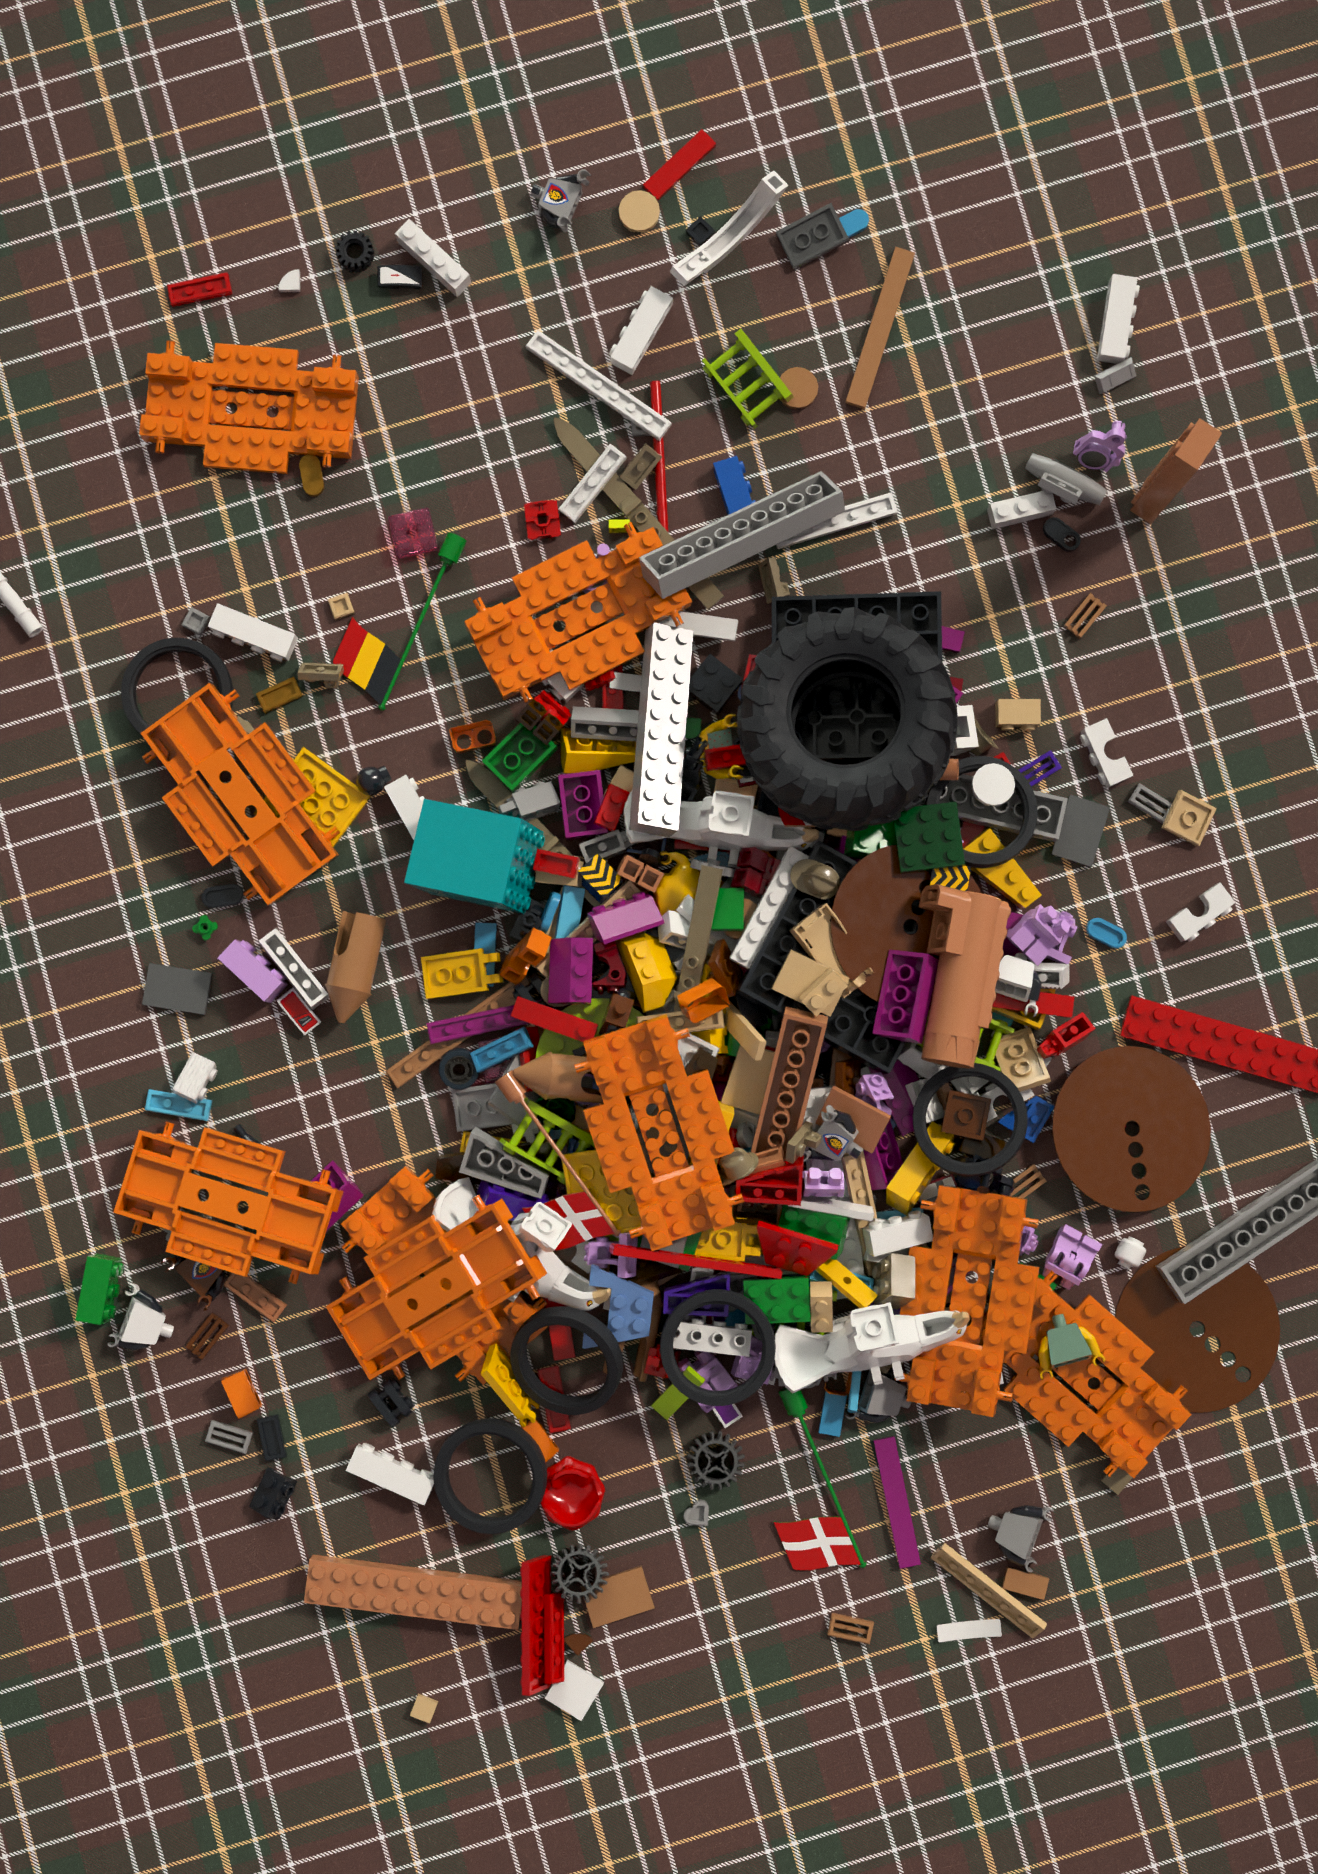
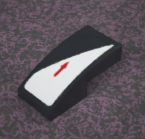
M378 266L377 287L396 290L399 287L420 289L422 287V266Z

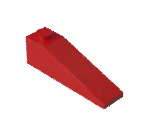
M517 996L511 1013V1017L581 1042L594 1038L599 1026L596 1023Z

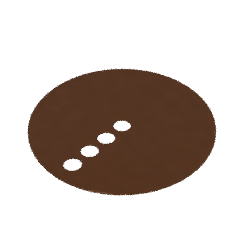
M897 845L878 849L855 864L841 882L832 906V911L847 931V934H845L831 915V937L837 959L851 981L861 973L866 975V982L858 987V989L878 1003L889 950L928 954L927 948L934 911L927 909L922 915H916L912 912V902L921 898L919 891L920 883L923 880L930 881L931 875H929L927 870L900 873ZM970 875L967 891L981 893L978 885ZM907 919H913L918 924V930L913 935L907 934L904 931L903 924ZM929 954L939 960V956ZM870 967L874 974H866L865 970Z
M1121 1046L1092 1055L1078 1065L1068 1076L1061 1087L1054 1106L1052 1131L1059 1161L1076 1187L1086 1196L1103 1206L1126 1212H1142L1163 1207L1175 1201L1192 1186L1206 1162L1211 1140V1126L1204 1097L1187 1071L1177 1062L1160 1052L1143 1047ZM1129 1121H1135L1139 1126V1132L1134 1137L1127 1135L1125 1132V1125ZM1132 1142H1138L1143 1149L1141 1156L1137 1158L1132 1157L1128 1152V1147ZM1136 1163H1141L1146 1168V1174L1141 1179H1137L1132 1175L1131 1170ZM1140 1184H1144L1149 1188L1150 1193L1145 1200H1140L1135 1195V1189Z
M1184 1247L1174 1248L1146 1262L1130 1278L1120 1296L1115 1317L1154 1351L1151 1357L1142 1365L1141 1369L1169 1393L1174 1394L1180 1385L1188 1390L1180 1399V1402L1189 1412L1203 1413L1221 1410L1249 1396L1258 1388L1269 1373L1275 1361L1280 1340V1321L1277 1306L1262 1277L1247 1263L1186 1304L1180 1303L1155 1267ZM1195 1321H1200L1205 1326V1332L1200 1337L1193 1336L1189 1330L1190 1325ZM1210 1336H1215L1220 1341V1348L1215 1352H1210L1205 1348V1341ZM1226 1351L1232 1352L1236 1358L1234 1365L1231 1367H1225L1220 1362L1221 1354ZM1245 1366L1250 1370L1251 1377L1248 1381L1240 1382L1236 1379L1235 1373L1239 1367Z

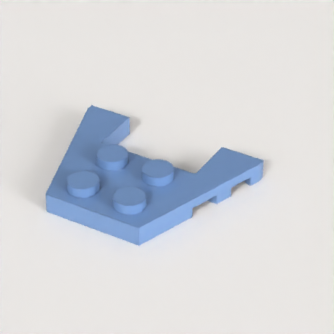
M592 1264L589 1286L611 1288L607 1327L617 1342L649 1336L654 1292L634 1282L619 1278L616 1274L602 1270L599 1266ZM584 1333L582 1348L597 1347L598 1345Z

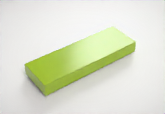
M690 1366L682 1372L688 1380L699 1387L705 1381ZM672 1383L653 1402L651 1407L668 1420L688 1397L682 1394Z

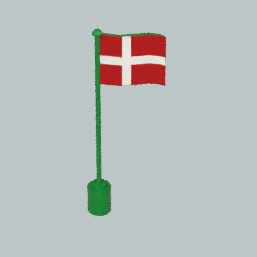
M783 1387L778 1392L788 1416L793 1415L794 1418H799L840 1515L813 1517L793 1522L773 1521L794 1570H815L835 1565H858L860 1568H865L867 1563L862 1559L802 1415L806 1413L805 1409L808 1408L801 1390L791 1393L787 1388Z

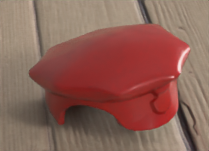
M566 1456L561 1461L547 1468V1485L540 1504L548 1521L575 1531L599 1516L605 1486L593 1465L571 1456Z

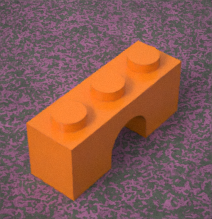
M533 927L506 955L499 973L500 976L514 984L521 982L526 977L530 965L536 966L545 957L552 937Z

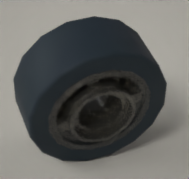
M454 1048L442 1056L439 1062V1074L446 1086L462 1090L475 1083L479 1073L476 1071L469 1050ZM456 1064H462L465 1070L462 1073H455L453 1067Z

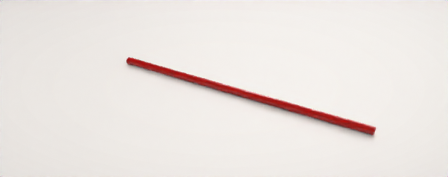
M651 381V409L662 416L660 381ZM653 437L654 450L662 456L655 466L657 520L668 532L664 439L662 437L658 441Z

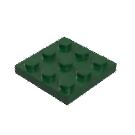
M957 802L915 806L907 812L902 811L901 817L893 821L900 873L965 866Z

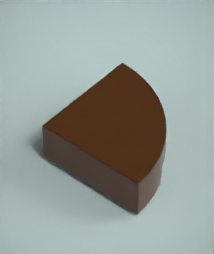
M572 1633L564 1637L565 1643L577 1656L594 1640L591 1636L582 1633Z

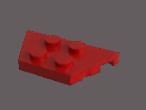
M760 1220L758 1221L757 1232L766 1264L808 1276L838 1251V1244Z

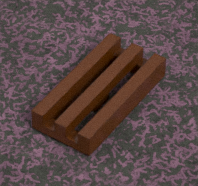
M212 1312L185 1347L203 1360L229 1325ZM214 1319L216 1322L209 1329V1331L202 1338V1340L198 1343V1345L194 1347L193 1344L200 1337L203 1331L207 1328L210 1322ZM221 1324L223 1327L219 1330L216 1336L208 1344L203 1352H200V1348L204 1345V1343L211 1336V1334L218 1327V1325Z

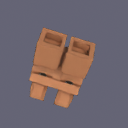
M624 855L616 870L617 874L623 879V883L629 879L640 892L649 893L650 891L655 893L664 873L647 864L645 865L629 855Z

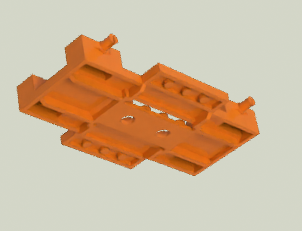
M168 340L166 341L165 353H147L145 373L149 378L146 412L145 415L141 414L139 435L144 442L156 443V453L164 454L165 443L205 447L204 467L287 474L289 454L323 457L322 466L328 468L331 467L332 457L351 459L359 377L356 370L340 368L341 355H333L332 367H314L313 372L297 370L299 351L295 349L215 343L213 363L193 362L189 356L174 354L175 342ZM213 387L291 392V394H294V397L266 395L265 393H245L243 391L213 390ZM230 403L237 405V411L234 414L226 412V406ZM270 407L278 408L279 413L276 417H269L267 415V410Z
M632 522L624 525L629 535L628 539L616 545L615 550L605 556L596 559L586 540L512 577L521 597L505 605L501 602L493 607L486 608L481 597L473 600L478 613L464 621L465 627L503 700L521 693L525 703H527L528 699L529 701L533 700L528 688L559 672L570 691L642 655L645 651L636 634L649 628L654 622L659 623L671 617L676 627L684 624L679 612L691 607L692 604L686 588L662 599L642 575L639 557L663 546L654 527L637 533ZM601 581H607L606 584L533 620L532 617L535 614ZM593 602H600L603 605V610L600 613H594L591 610ZM621 614H624L623 616H621V617H619V618H617V619H615V620H613V621H611V622H609V623H607V624H605V625H603V626H601V627H599V628H597V629H595V630H593V631H591V632H589V633H587V634H585V635H583V636H581V637H579V638H577V639H575V640H573V641H571V642H569V643H567V644H565V645H563V646H561V647H559V648H557V649H555V650H553V651H551V652L549 651V650H551V649H553V648H555V647H557V646H559V645H561V644H563V643H565V642H567V641H569V640H571V639H573V638H575V637H577V636H579V635H581V634H583V633H585V632H587V631H589V630H591V629H593V628H595V627H597V626H599V625H601V624H603V623H605V622H607V621H609V620H611V619H613V618H615V617H617V616H619V615H621ZM558 620L563 621L566 625L565 629L561 632H557L553 627V624Z
M208 683L141 732V735L152 748L142 758L148 764L151 760L158 757L178 783V786L164 795L162 799L210 864L215 866L231 855L253 885V887L243 893L247 896L246 898L250 900L259 893L267 905H272L287 894L290 889L339 856L332 846L331 839L340 834V831L337 830L336 826L327 833L321 831L301 807L300 803L314 794L316 790L267 723L264 722L248 734L231 709L230 703L240 697L237 691L234 689L224 697L213 684ZM228 749H232L279 812V818L275 816L260 793L227 751ZM198 771L201 772V774L204 776V778L216 792L218 797L221 799V801L233 815L235 820L238 822V824L250 838L248 841L242 834V832L239 830V828L236 826V824L233 822V820L230 818V816L227 814L222 805L219 803V801L216 799V797L213 795V793L210 791V789L202 780V778L199 776V774L197 773ZM223 771L231 773L232 778L230 782H221L220 774ZM250 805L255 806L257 809V814L253 818H249L245 814V809Z
M667 1014L585 1040L583 1045L587 1054V1061L574 1064L577 1073L588 1069L591 1071L603 1100L602 1104L584 1109L583 1112L609 1191L612 1193L628 1187L632 1188L641 1217V1227L629 1230L631 1239L644 1235L649 1242L651 1251L673 1245L672 1241L711 1228H714V1231L734 1225L732 1206L744 1203L742 1194L729 1198L725 1193L714 1160L732 1154L734 1148L709 1071L706 1069L687 1076L678 1050V1040L690 1037L689 1031L686 1028L675 1032L670 1025ZM662 1084H667L693 1163L691 1165L688 1164ZM629 1095L651 1162L654 1158L660 1157L652 1163L655 1173L654 1177H651L625 1096ZM653 1103L658 1106L659 1111L655 1116L647 1114L646 1107L649 1104ZM664 1109L669 1110V1111H663V1112H661V1114H660V1116H659V1113H660L661 1110H664ZM651 1127H655L659 1130V1137L657 1139H648L646 1131ZM666 1141L669 1144L677 1143V1149L668 1157H664L659 1153L660 1147Z
M166 1122L162 1134L139 1130L113 1212L135 1220L131 1233L140 1235L143 1223L171 1230L165 1252L244 1277L248 1275L253 1256L292 1269L288 1282L297 1284L300 1272L319 1274L325 1254L320 1252L332 1211H338L344 1192L327 1184L331 1171L322 1169L319 1181L313 1182L280 1173L286 1151L206 1127L203 1129L198 1147L188 1145L173 1138L171 1134L175 1124ZM192 1169L268 1192V1196L193 1174ZM202 1189H206L209 1192V1198L204 1202L200 1201L198 1193ZM242 1201L247 1202L249 1206L248 1211L244 1214L238 1211V1204ZM184 1207L225 1221L242 1225L257 1230V1232H249L221 1222L204 1218L192 1213L180 1210V1208Z
M408 1166L401 1169L383 1188L341 1223L350 1236V1239L341 1246L342 1249H345L344 1251L348 1253L357 1245L369 1255L431 1217L436 1197L425 1186V1183L434 1176L430 1173L431 1171L427 1169L418 1177ZM449 1256L424 1271L423 1274L425 1276L453 1260V1257ZM419 1275L388 1293V1296L392 1297L420 1280L421 1277ZM443 1278L441 1281L444 1289H451L452 1283L449 1279ZM472 1289L451 1301V1306L474 1293ZM519 1293L514 1302L506 1299L492 1307L491 1311L501 1328L456 1354L462 1361L464 1368L455 1374V1377L458 1378L462 1375L458 1379L462 1382L464 1378L471 1374L484 1385L487 1381L481 1375V1371L489 1346L496 1343L510 1360L511 1346L517 1331L531 1315L547 1305V1302L541 1297L532 1306ZM412 1298L408 1300L409 1308L416 1310L418 1308L417 1301ZM446 1305L411 1325L408 1329L411 1331L448 1307ZM548 1326L535 1331L529 1337L528 1343L533 1341Z
M939 1185L938 1196L935 1202L925 1200L921 1202V1204H926L921 1205V1209L933 1210L934 1213L932 1248L910 1247L909 1256L915 1257V1299L901 1307L900 1315L915 1316L945 1311L954 1253H958L949 1311L968 1312L972 1322L966 1327L964 1335L958 1339L927 1352L924 1351L915 1357L909 1374L903 1373L905 1379L898 1381L907 1382V1401L926 1405L930 1403L970 1410L973 1414L994 1417L998 1400L1012 1402L1010 1397H1013V1393L1000 1391L1005 1350L1027 1354L1040 1267L1019 1264L1018 1260L1024 1226L1037 1229L1038 1224L1032 1223H1038L1039 1219L1026 1218L1027 1199L994 1193L982 1194L977 1190ZM992 1259L996 1261L983 1345H981L980 1339ZM969 1271L977 1273L978 1280L976 1283H969L966 1280V1274Z
M477 1195L471 1199L478 1209L474 1216L444 1233L439 1223L435 1221V1216L432 1215L364 1257L375 1277L360 1286L352 1287L347 1276L339 1280L345 1292L339 1299L327 1305L326 1308L369 1380L391 1369L397 1379L400 1380L406 1374L399 1364L418 1351L422 1354L429 1368L432 1369L501 1328L491 1311L492 1307L525 1289L532 1298V1301L540 1296L534 1284L545 1276L547 1272L537 1255L529 1258L508 1223V1220L513 1218V1215L503 1199L498 1200L494 1204L485 1205L480 1195ZM449 1256L453 1257V1260L449 1261L448 1263L439 1267L435 1271L416 1281L412 1285L408 1286L407 1288L403 1289L402 1291L398 1292L392 1297L388 1296V1293L392 1292L401 1285L420 1275L424 1271L428 1270L429 1268L433 1267L434 1265L438 1264L439 1262L443 1261ZM443 1278L451 1281V1289L447 1290L442 1287L441 1281ZM471 1289L474 1292L411 1331L408 1329L411 1325ZM410 1298L417 1301L418 1308L416 1310L409 1308L408 1300Z
M1051 1270L1044 1279L1038 1278L1027 1354L1005 1350L1003 1363H1006L1017 1374L1003 1389L1008 1393H1013V1399L1068 1447L1082 1432L1089 1436L1112 1461L1103 1470L1109 1477L1120 1468L1135 1478L1148 1463L1146 1457L1173 1428L1178 1430L1192 1415L1180 1402V1399L1188 1390L1180 1385L1172 1394L1159 1385L1141 1369L1142 1365L1151 1357L1154 1351L1090 1294L1073 1309L1049 1286L1058 1277ZM988 1310L984 1313L980 1339L981 1345H983ZM1064 1314L1067 1325L1077 1323L1078 1327H1084L1095 1337L1100 1352L1105 1357V1362L1101 1360V1357H1097V1359L1123 1381L1120 1384L1099 1364L1095 1366L1090 1359L1052 1369L1098 1409L1096 1413L1054 1376L1051 1378L1049 1372L1046 1371L1042 1374L1043 1379L1040 1377L1039 1370L1041 1367L1033 1356L1037 1355L1039 1357L1038 1352L1042 1338L1047 1336L1048 1330L1054 1329L1051 1319L1053 1316ZM1093 1377L1098 1378L1100 1381V1385L1096 1389H1091L1088 1386L1089 1379Z

